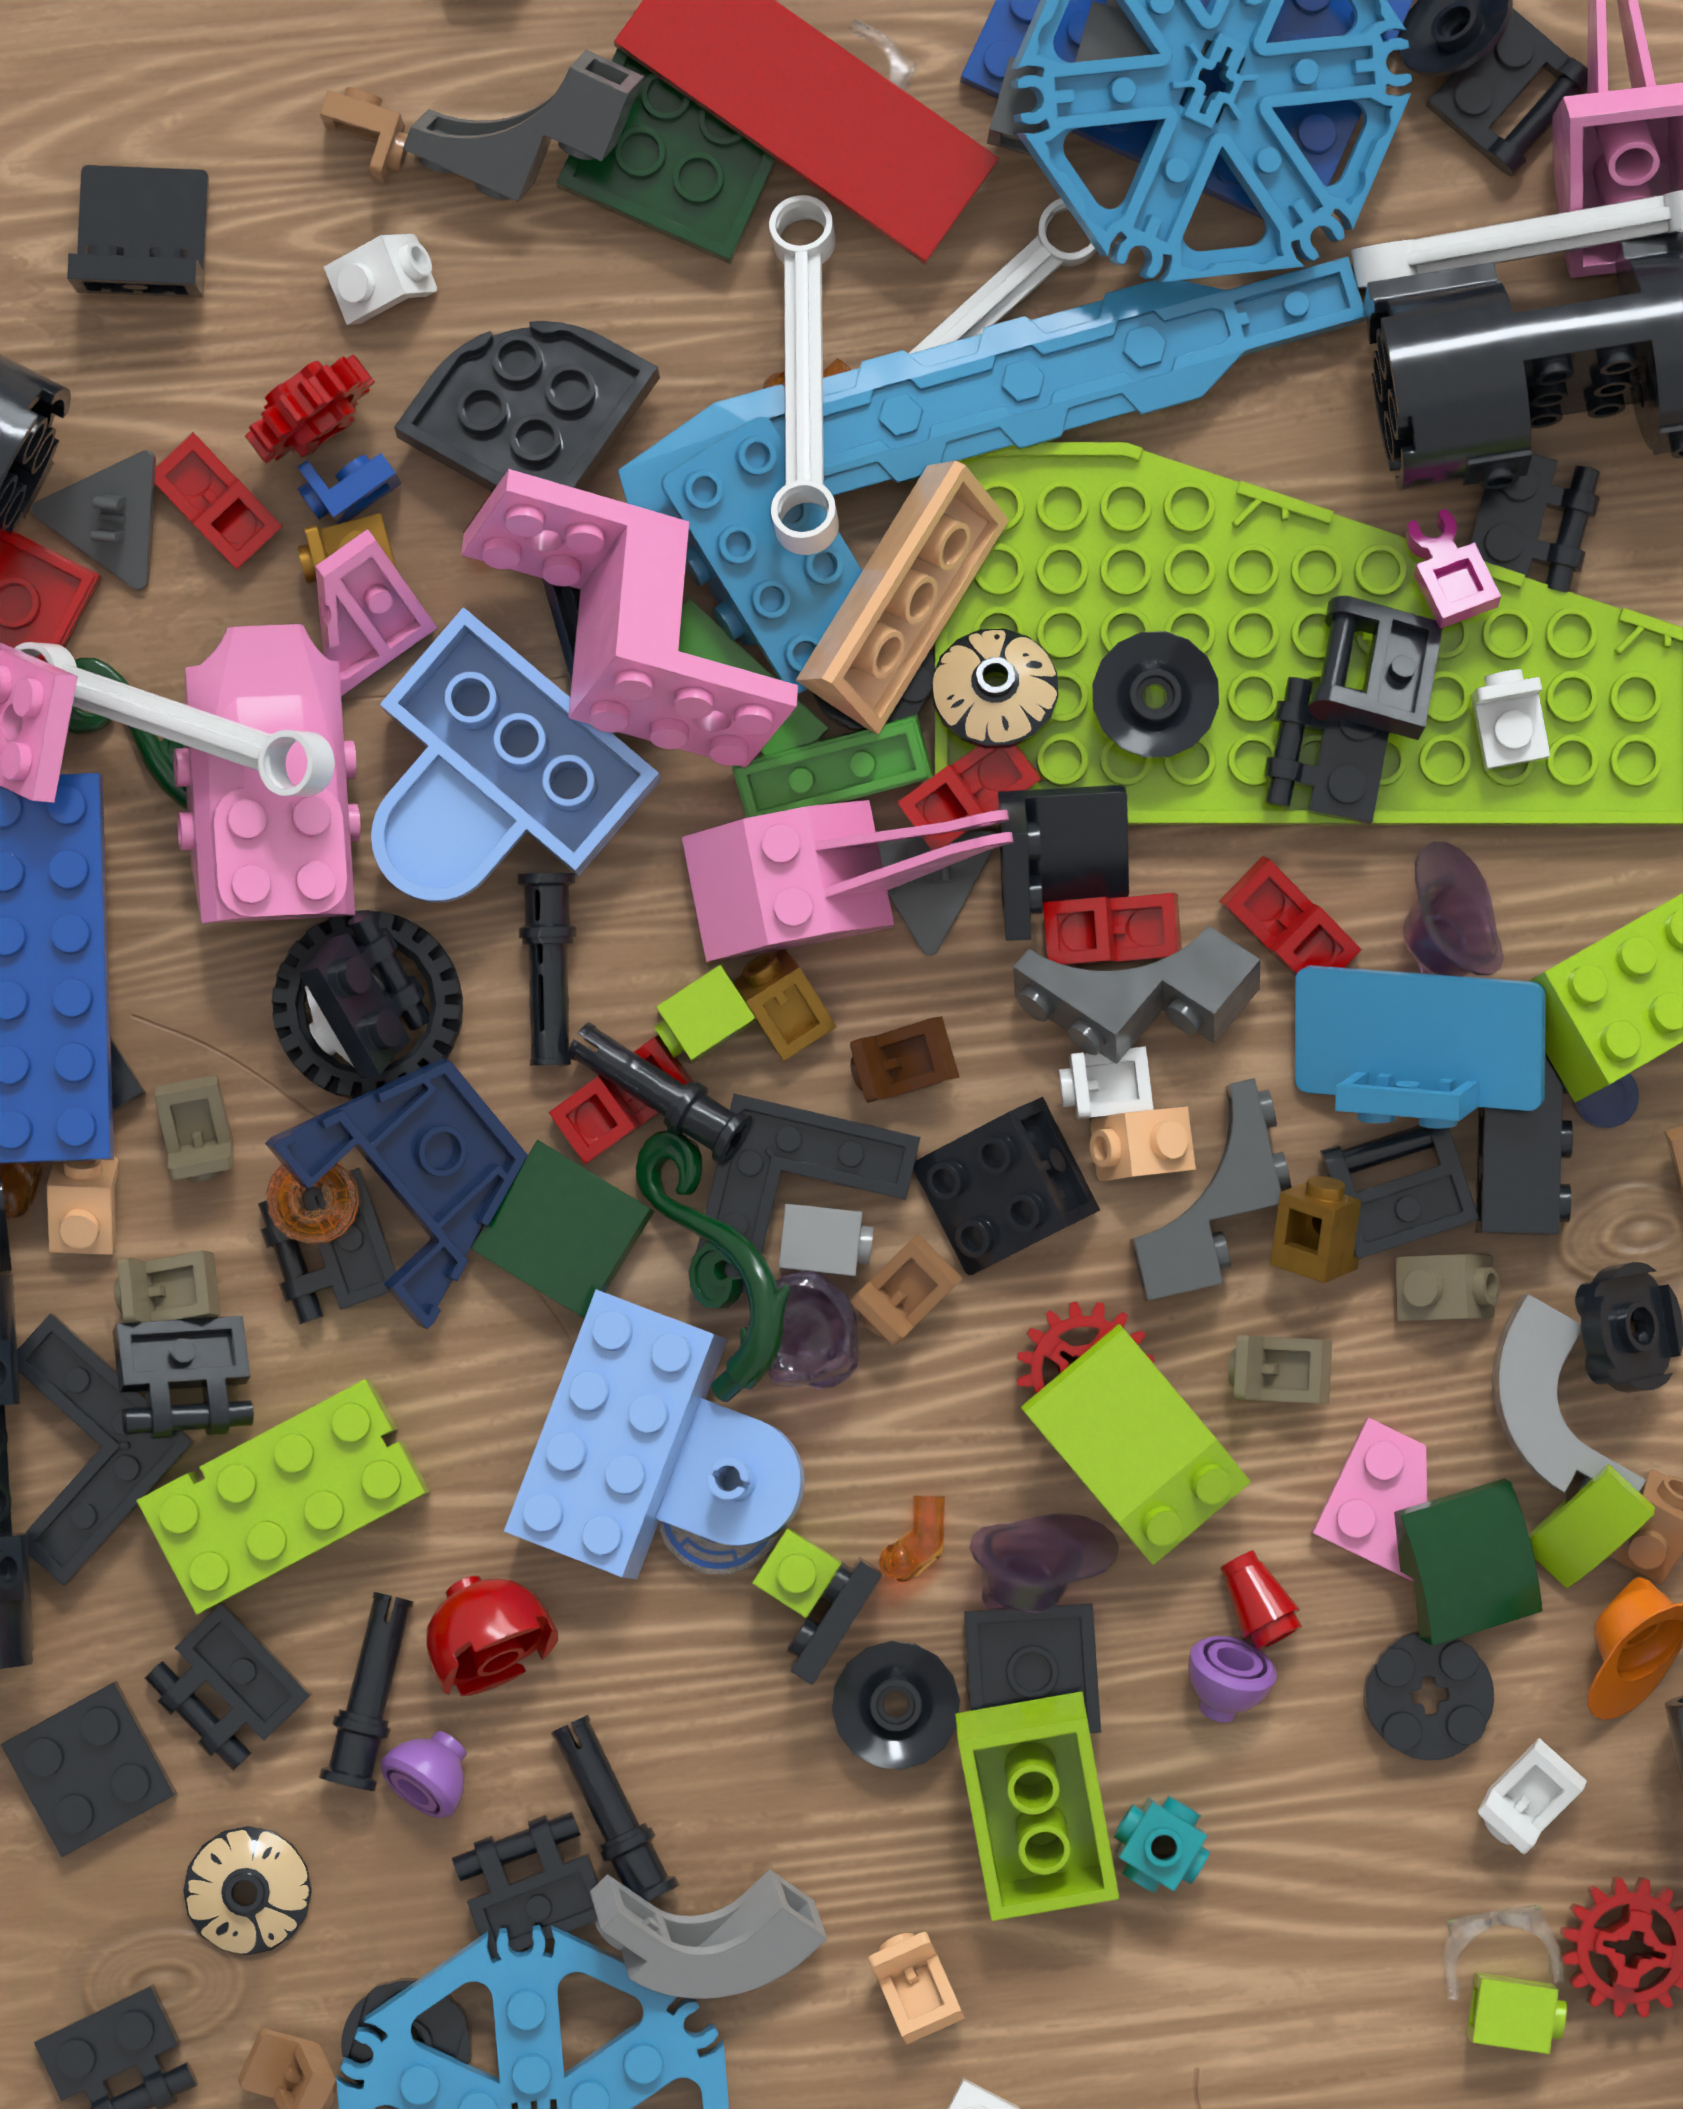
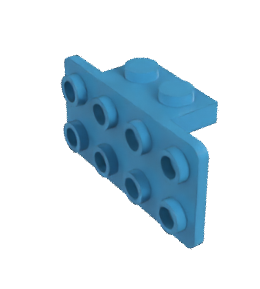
M759 416L752 418L666 473L661 480V488L679 518L689 521L685 570L698 586L706 583L716 599L718 605L712 610L720 627L731 640L739 637L743 645L758 644L779 680L798 685V693L807 690V688L795 680L862 573V569L839 532L830 546L821 552L811 555H800L790 552L778 541L771 516V504L776 493L785 486V443L772 422L766 417ZM802 503L792 507L783 517L782 523L790 530L807 532L819 527L825 521L827 512L818 504Z
M1306 966L1297 973L1295 980V1082L1297 1087L1306 1093L1335 1095V1111L1357 1113V1120L1365 1123H1388L1394 1121L1396 1116L1418 1118V1124L1422 1127L1442 1129L1455 1127L1457 1121H1460L1478 1107L1533 1111L1544 1102L1546 992L1541 984L1529 981L1325 966Z

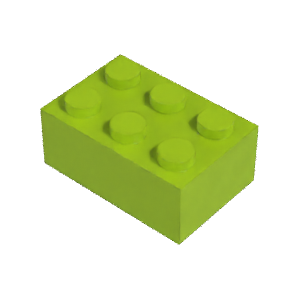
M1683 893L1529 980V982L1541 984L1545 989V1052L1575 1103L1614 1083L1683 1042Z
M1083 1691L956 1713L959 1749L991 1921L1119 1899Z

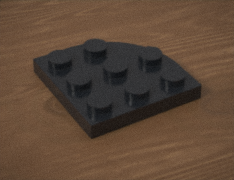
M533 321L529 322L530 327L510 330L496 335H492L491 331H488L463 344L436 368L394 429L398 439L492 492L508 469L582 490L660 379L659 370L654 364L591 330L571 324Z

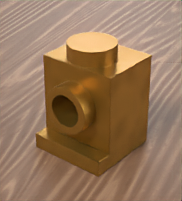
M1325 1176L1310 1177L1307 1179V1182L1280 1192L1270 1265L1322 1283L1357 1270L1359 1259L1353 1254L1362 1200L1345 1195V1184L1342 1181Z

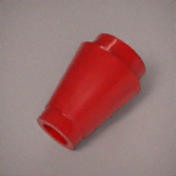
M1254 1550L1234 1558L1220 1568L1225 1577V1583L1243 1639L1250 1638L1257 1651L1285 1639L1302 1628L1296 1616L1300 1608L1263 1562L1259 1561Z

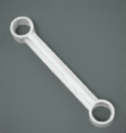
M1683 190L1660 196L1352 249L1351 256L1357 287L1365 288L1367 287V282L1490 262L1498 264L1626 240L1682 232Z
M798 195L785 199L773 210L769 221L775 254L784 264L785 486L773 498L771 516L777 539L784 548L795 554L811 555L821 552L830 546L836 538L839 529V520L833 495L824 486L822 264L832 255L836 245V236L829 208L815 197ZM813 220L824 227L823 234L816 241L807 245H792L780 238L784 229L795 221ZM814 503L822 506L827 511L825 521L811 531H793L782 523L785 514L798 504Z
M1061 198L1052 202L1042 213L1039 221L1038 236L908 354L982 334L984 327L1001 321L1060 266L1074 267L1091 259L1097 251L1092 243L1080 251L1068 253L1052 246L1046 237L1047 227L1054 218L1053 216L1062 211H1069Z
M25 642L15 647V649L35 658L42 654L49 664L78 676L73 707L258 770L265 786L277 795L314 796L322 792L332 779L335 766L334 754L327 740L318 733L282 730L269 734L77 668L71 653L58 644ZM298 741L306 752L307 770L302 781L295 786L287 775L285 763L290 747Z

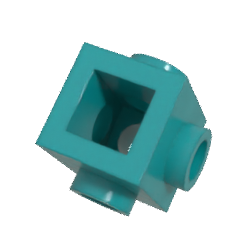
M1169 1795L1163 1805L1150 1797L1147 1798L1141 1809L1132 1804L1113 1835V1838L1121 1842L1115 1852L1120 1859L1127 1863L1122 1874L1153 1893L1157 1891L1160 1884H1163L1172 1891L1176 1890L1181 1880L1191 1885L1210 1854V1851L1202 1846L1208 1835L1204 1830L1196 1826L1201 1815ZM1160 1835L1172 1837L1176 1845L1174 1853L1165 1859L1155 1857L1151 1851L1153 1840Z

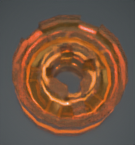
M337 1162L312 1186L321 1189L323 1198L326 1200L325 1206L322 1209L318 1208L315 1211H308L303 1207L301 1201L303 1192L308 1188L300 1186L281 1164L270 1178L266 1192L268 1214L276 1228L290 1239L311 1245L329 1243L344 1235L354 1223L360 1206L358 1185L351 1172L341 1163Z

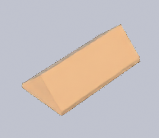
M955 460L926 466L795 680L878 735L1009 521L966 465Z

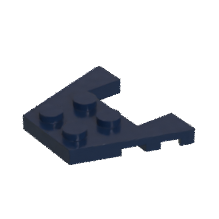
M442 1058L274 1135L265 1143L298 1184L308 1189L353 1147L360 1152L430 1236V1240L383 1284L414 1322L425 1329H428L437 1319L441 1311L438 1305L452 1280L458 1281L468 1263L466 1255L483 1225L489 1226L528 1156L454 1064Z

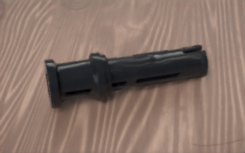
M575 873L518 874V884L524 887L525 926L519 928V938H522V945H529L530 1066L571 1065V1059L567 1055L569 1050L567 944H573V937H576V927L570 925L569 886L575 883Z
M590 1022L579 1030L578 1034L587 1043L597 1048L598 1051L594 1052L573 1039L567 1054L570 1059L578 1061L649 1108L665 1117L664 1125L667 1126L669 1132L675 1136H680L684 1133L712 1151V1159L717 1163L725 1164L734 1156L751 1128L753 1118L745 1111H740L736 1114L710 1098L708 1096V1088L699 1082L682 1084L665 1071L657 1068L597 1029L596 1025Z
M373 1592L372 1598L374 1599L346 1711L339 1709L338 1715H334L332 1725L337 1728V1734L328 1767L321 1768L319 1774L320 1779L368 1791H375L377 1782L372 1778L373 1768L382 1739L388 1738L390 1728H388L389 1721L382 1719L411 1607L413 1608L414 1601L396 1597L390 1621L387 1623L386 1618L392 1596Z
M589 1715L571 1722L582 1744L581 1748L578 1747L568 1725L551 1732L605 1840V1843L600 1845L602 1849L600 1855L603 1861H611L622 1884L647 1902L678 1887L679 1883L676 1876L667 1875L651 1841L656 1835L652 1827L648 1828L646 1823L639 1825L595 1734Z

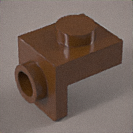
M942 1016L850 1042L853 1055L850 1063L851 1073L856 1085L863 1091L868 1103L895 1098L960 1078Z

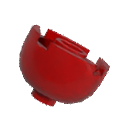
M470 1576L459 1580L447 1589L445 1593L447 1599L437 1607L427 1626L426 1646L433 1672L443 1692L450 1695L452 1686L456 1685L461 1696H471L494 1689L522 1675L526 1670L522 1664L517 1663L518 1661L531 1655L535 1650H537L541 1660H543L551 1653L559 1639L558 1631L547 1609L537 1595L512 1580L495 1578L482 1581L479 1576Z

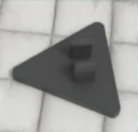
M141 451L34 502L32 513L36 518L134 589H143L148 585L156 457L152 451Z
M969 831L952 844L995 833L992 831ZM922 837L878 844L883 867L931 851ZM993 849L888 890L889 898L924 954L931 956L938 952Z

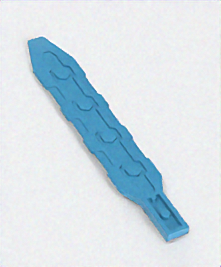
M1349 257L1229 290L1183 280L1156 282L1157 279L1105 293L1104 299L1101 301L1033 320L1028 319L1026 316L984 327L982 334L911 354L901 350L862 361L860 368L823 378L824 486L835 496L889 480H893L898 484L920 478L927 465L955 460L960 461L1013 445L1018 449H1023L1061 438L1063 431L1134 411L1144 415L1201 399L1244 355L1364 322L1366 313ZM779 384L715 402L618 470V475L627 504L679 518L661 488L663 476L752 418L759 416L768 418L785 443V387Z

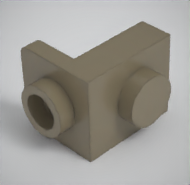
M218 1075L155 1086L154 1098L168 1152L167 1168L170 1179L179 1180L186 1178L191 1182H203L214 1179L221 1175L223 1171L233 1168L234 1142Z
M202 1250L148 1261L134 1258L118 1260L119 1277L114 1284V1297L119 1311L123 1314L125 1323L221 1316L214 1253Z
M1460 1254L1396 1257L1398 1321L1489 1319L1494 1317V1305L1499 1298L1500 1282L1497 1271L1493 1268L1491 1255Z
M1238 1335L1236 1348L1231 1352L1228 1362V1376L1230 1383L1234 1386V1398L1240 1400L1329 1404L1332 1340Z

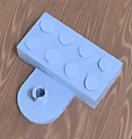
M464 607L380 704L385 713L422 743L426 750L379 805L372 824V849L376 862L385 877L404 894L425 902H449L460 899L475 891L487 880L526 833L579 877L661 781L659 772L613 733L603 732L595 729L591 724L569 719L570 697Z
M595 1290L504 1532L617 1576L637 1579L659 1520L712 1541L732 1546L755 1545L775 1537L788 1526L800 1507L805 1485L804 1469L796 1448L780 1430L766 1422L706 1400L728 1339Z

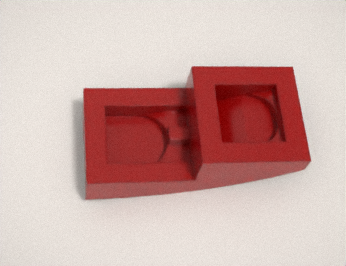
M191 432L155 466V485L236 570L283 527L194 432Z
M1018 744L1008 748H983L977 746L954 764L946 766L897 803L914 827L943 823L981 813L998 811L999 791L1029 790L1043 779ZM971 830L922 838L932 851L952 844Z
M1262 856L1219 900L1234 918L1294 976L1306 966L1345 968L1362 950L1320 906L1312 903L1267 857Z
M1176 893L1043 902L1047 959L1056 963L1070 966L1164 959L1182 949L1178 894Z
M659 1035L653 1037L634 1051V1053L662 1071H665L682 1084L686 1085L689 1082H693L678 1059L672 1056ZM600 1075L548 1112L584 1164L591 1162L659 1114Z

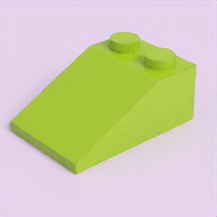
M1120 1324L1020 1407L1123 1533L1152 1565L1156 1564L1251 1483L1220 1442Z

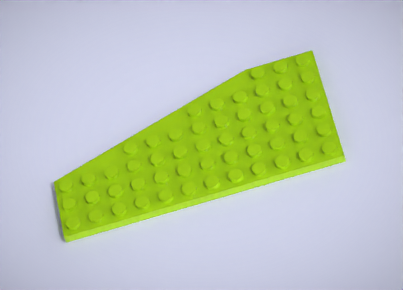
M1044 442L1023 449H1018L1013 445L958 461L968 467L1009 521L935 641V669L940 656L957 639L979 629L1005 628L1026 635L1047 652L1057 671L1059 697L1050 721L1033 738L1018 744L1043 779L1029 790L1123 785L1127 791L1128 825L1683 826V627L1627 608L1620 609L1569 591L1566 593L1547 588L1548 584L1527 578L1524 574L1485 562L1501 595L1499 606L1443 628L1426 727L1419 740L1389 732L1373 822L1365 824L1307 813L1312 788L1295 784L1290 807L1273 806L1265 803L1269 779L1263 777L1266 758L1273 757L1280 724L1274 721L1277 701H1284L1288 677L1313 681L1312 690L1320 684L1330 631L1325 622L1328 602L1336 596H1351L1435 620L1414 577L1416 564L1426 561V559H1422L1412 553L1407 545L1406 537L1334 514V511L1244 481L1238 482L1144 451L1142 447L1127 442ZM1167 631L1190 640L1209 658L1218 678L1219 706L1211 728L1192 748L1172 757L1144 758L1122 750L1103 732L1093 711L1092 684L1101 660L1118 642L1140 632ZM1362 631L1355 632L1345 687L1363 690L1373 634ZM1522 669L1524 679L1540 677L1542 690L1538 694L1550 757L1544 760L1485 770L1470 695L1477 688L1486 687L1484 677L1490 674ZM990 672L984 677V681L990 686L999 687L1007 681V678L1000 672ZM1158 686L1147 687L1142 693L1144 703L1152 709H1158L1166 703V694ZM935 709V774H937L946 766L952 765L976 748L977 745L962 741L945 727ZM1304 729L1299 762L1316 766L1322 731Z

